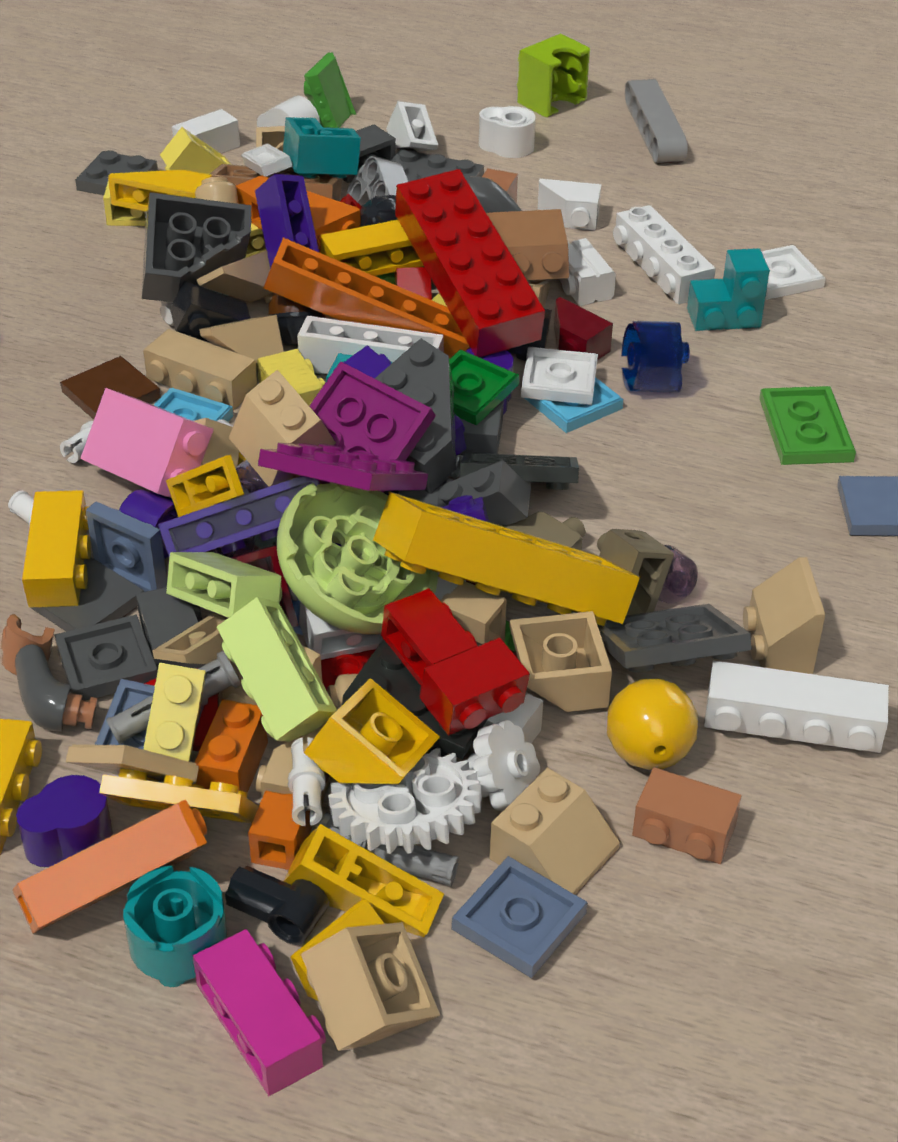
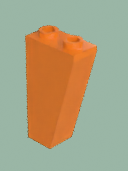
M262 175L236 185L239 204L252 205L251 223L261 230L262 225L255 190L269 179ZM307 191L319 253H321L320 235L360 227V209Z
M185 799L17 883L12 891L32 933H36L132 886L137 879L154 869L173 866L189 858L207 843L204 837L207 834L205 821L201 813L196 808L191 809Z

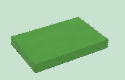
M831 386L761 389L759 400L781 465L854 462L856 451Z

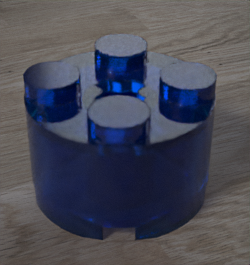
M632 321L633 323H629L624 332L621 356H627L628 368H622V377L626 389L636 392H680L682 388V363L686 364L690 355L688 342H682L681 324L673 321Z

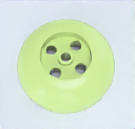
M332 482L316 486L312 483L294 496L285 509L279 523L277 555L284 578L299 601L323 621L353 633L381 634L384 605L428 588L435 594L438 572L427 569L425 574H419L400 566V561L385 556L386 549L373 541L388 495L381 491H367Z

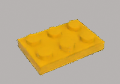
M120 769L118 776L103 774L99 791L100 794L126 806L161 811L186 799L190 808H196L202 817L252 824L259 807L247 798V792L239 791V787L236 785L211 782L210 789H203V786L193 784L191 779L165 775L164 783H160L157 779L147 777V773L130 769Z

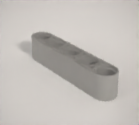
M657 80L626 81L625 100L627 107L655 163L685 161L687 158L685 134Z

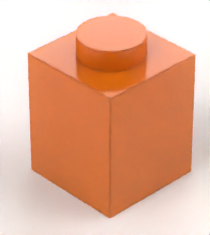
M265 790L248 832L251 863L286 870L290 869L302 842L310 835L312 826H310V811L305 812L306 826L298 825L293 821V794H281Z

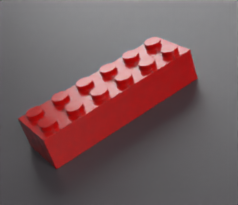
M456 169L396 185L395 215L474 355L483 357L541 340L545 309L461 170Z

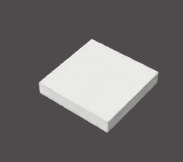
M794 245L761 251L770 270L766 300L824 288L825 277Z
M528 347L521 398L592 405L598 354Z

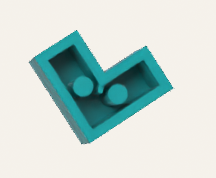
M285 117L283 152L290 156L292 168L296 173L306 178L317 177V174H329V176L335 178L357 175L361 137L353 128H325L321 126L316 118Z
M760 248L727 250L723 279L690 280L687 310L695 331L761 328L770 270Z

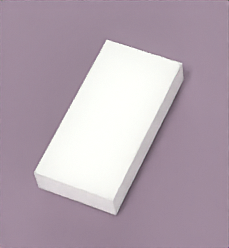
M269 144L254 148L241 155L245 166L265 177L293 166L289 155Z

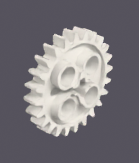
M440 748L434 749L429 754L426 753L399 784L336 782L331 783L332 794L328 795L333 826H339L340 835L343 837L351 835L352 842L356 844L367 840L369 851H373L381 844L386 845L387 854H391L397 846H404L407 854L412 853L416 844H421L425 849L431 850V841L435 839L445 844L449 843V832L463 835L464 824L475 823V814L481 812L480 801H482L480 780H477V771L469 770V762L467 760L457 762L455 753L448 754L442 758Z

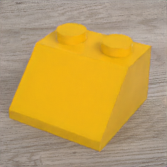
M370 678L328 719L303 753L338 783L399 784L440 736Z

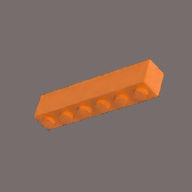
M283 237L263 287L264 289L337 320L444 335L443 353L447 354L449 359L460 349L463 351L469 349L470 346L448 307Z

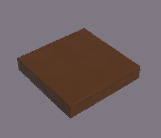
M122 356L60 382L62 393L93 420L95 419L105 388L147 403L161 398L160 388Z

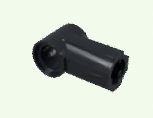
M239 866L230 878V884L225 893L226 905L268 923L271 931L279 939L292 945L304 943L329 907L327 895L316 884L304 879H297L292 884H288L249 866L244 868Z

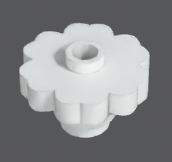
M505 720L479 729L477 737L473 741L475 753L471 754L467 760L469 762V770L477 771V780H480L481 797L489 796L492 807L503 812L536 779V776L540 773V765L536 758L534 746L530 742H525L524 733L520 726Z

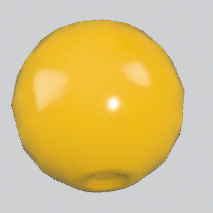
M662 679L638 680L619 692L608 708L607 736L617 754L630 765L647 770H652L653 767L658 769L668 768L684 758L690 752L697 739L698 714L692 700L675 683Z

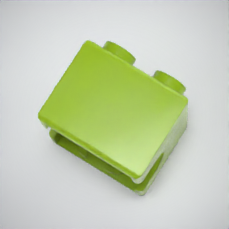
M560 33L519 50L517 102L547 118L559 112V109L551 106V103L554 101L563 100L576 105L587 100L590 47Z

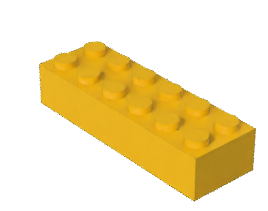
M389 492L373 541L386 549L385 556L400 561V566L407 570L425 574L426 570L429 569L438 572L439 578L458 585H463L465 579L476 583L475 587L481 591L499 596L502 590L511 593L513 599L535 606L536 602L540 601L548 604V609L560 614H571L572 611L577 613L593 611L597 624L602 626L606 624L607 620L621 624L624 623L640 579L639 576L601 556Z

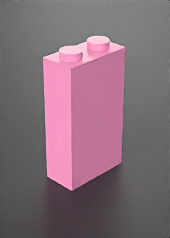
M105 388L80 459L157 494L172 498L166 480L201 466L214 429L142 400Z

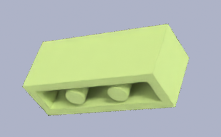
M170 552L166 594L229 618L256 597L280 602L282 597L281 575L214 552Z
M256 597L216 627L223 639L222 649L224 653L237 665L243 677L241 684L244 691L257 703L263 715L261 717L262 725L275 740L290 742L311 733L325 724L337 711L279 602Z

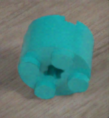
M173 866L154 869L137 879L127 893L123 918L131 958L137 968L143 973L159 980L166 987H178L186 980L196 978L193 955L227 939L221 888L211 875L198 868L189 867L190 872L174 871Z

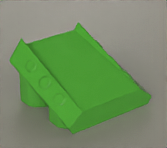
M328 52L304 75V95L316 108L322 127L339 128L351 115H356L336 58L333 52Z

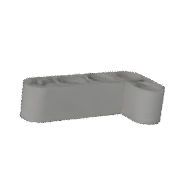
M371 156L365 161L351 181L347 194H350L362 206L375 196L396 195V185L408 182L401 164Z

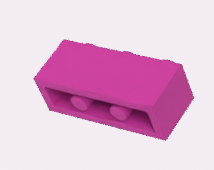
M245 929L193 955L198 988L268 1097L323 1068L322 1045L326 1043L323 1028L314 1015L308 1017L305 1015L300 1007L301 1002L296 988L288 978L281 980L275 971L276 964L274 958L264 943L257 945L251 934Z

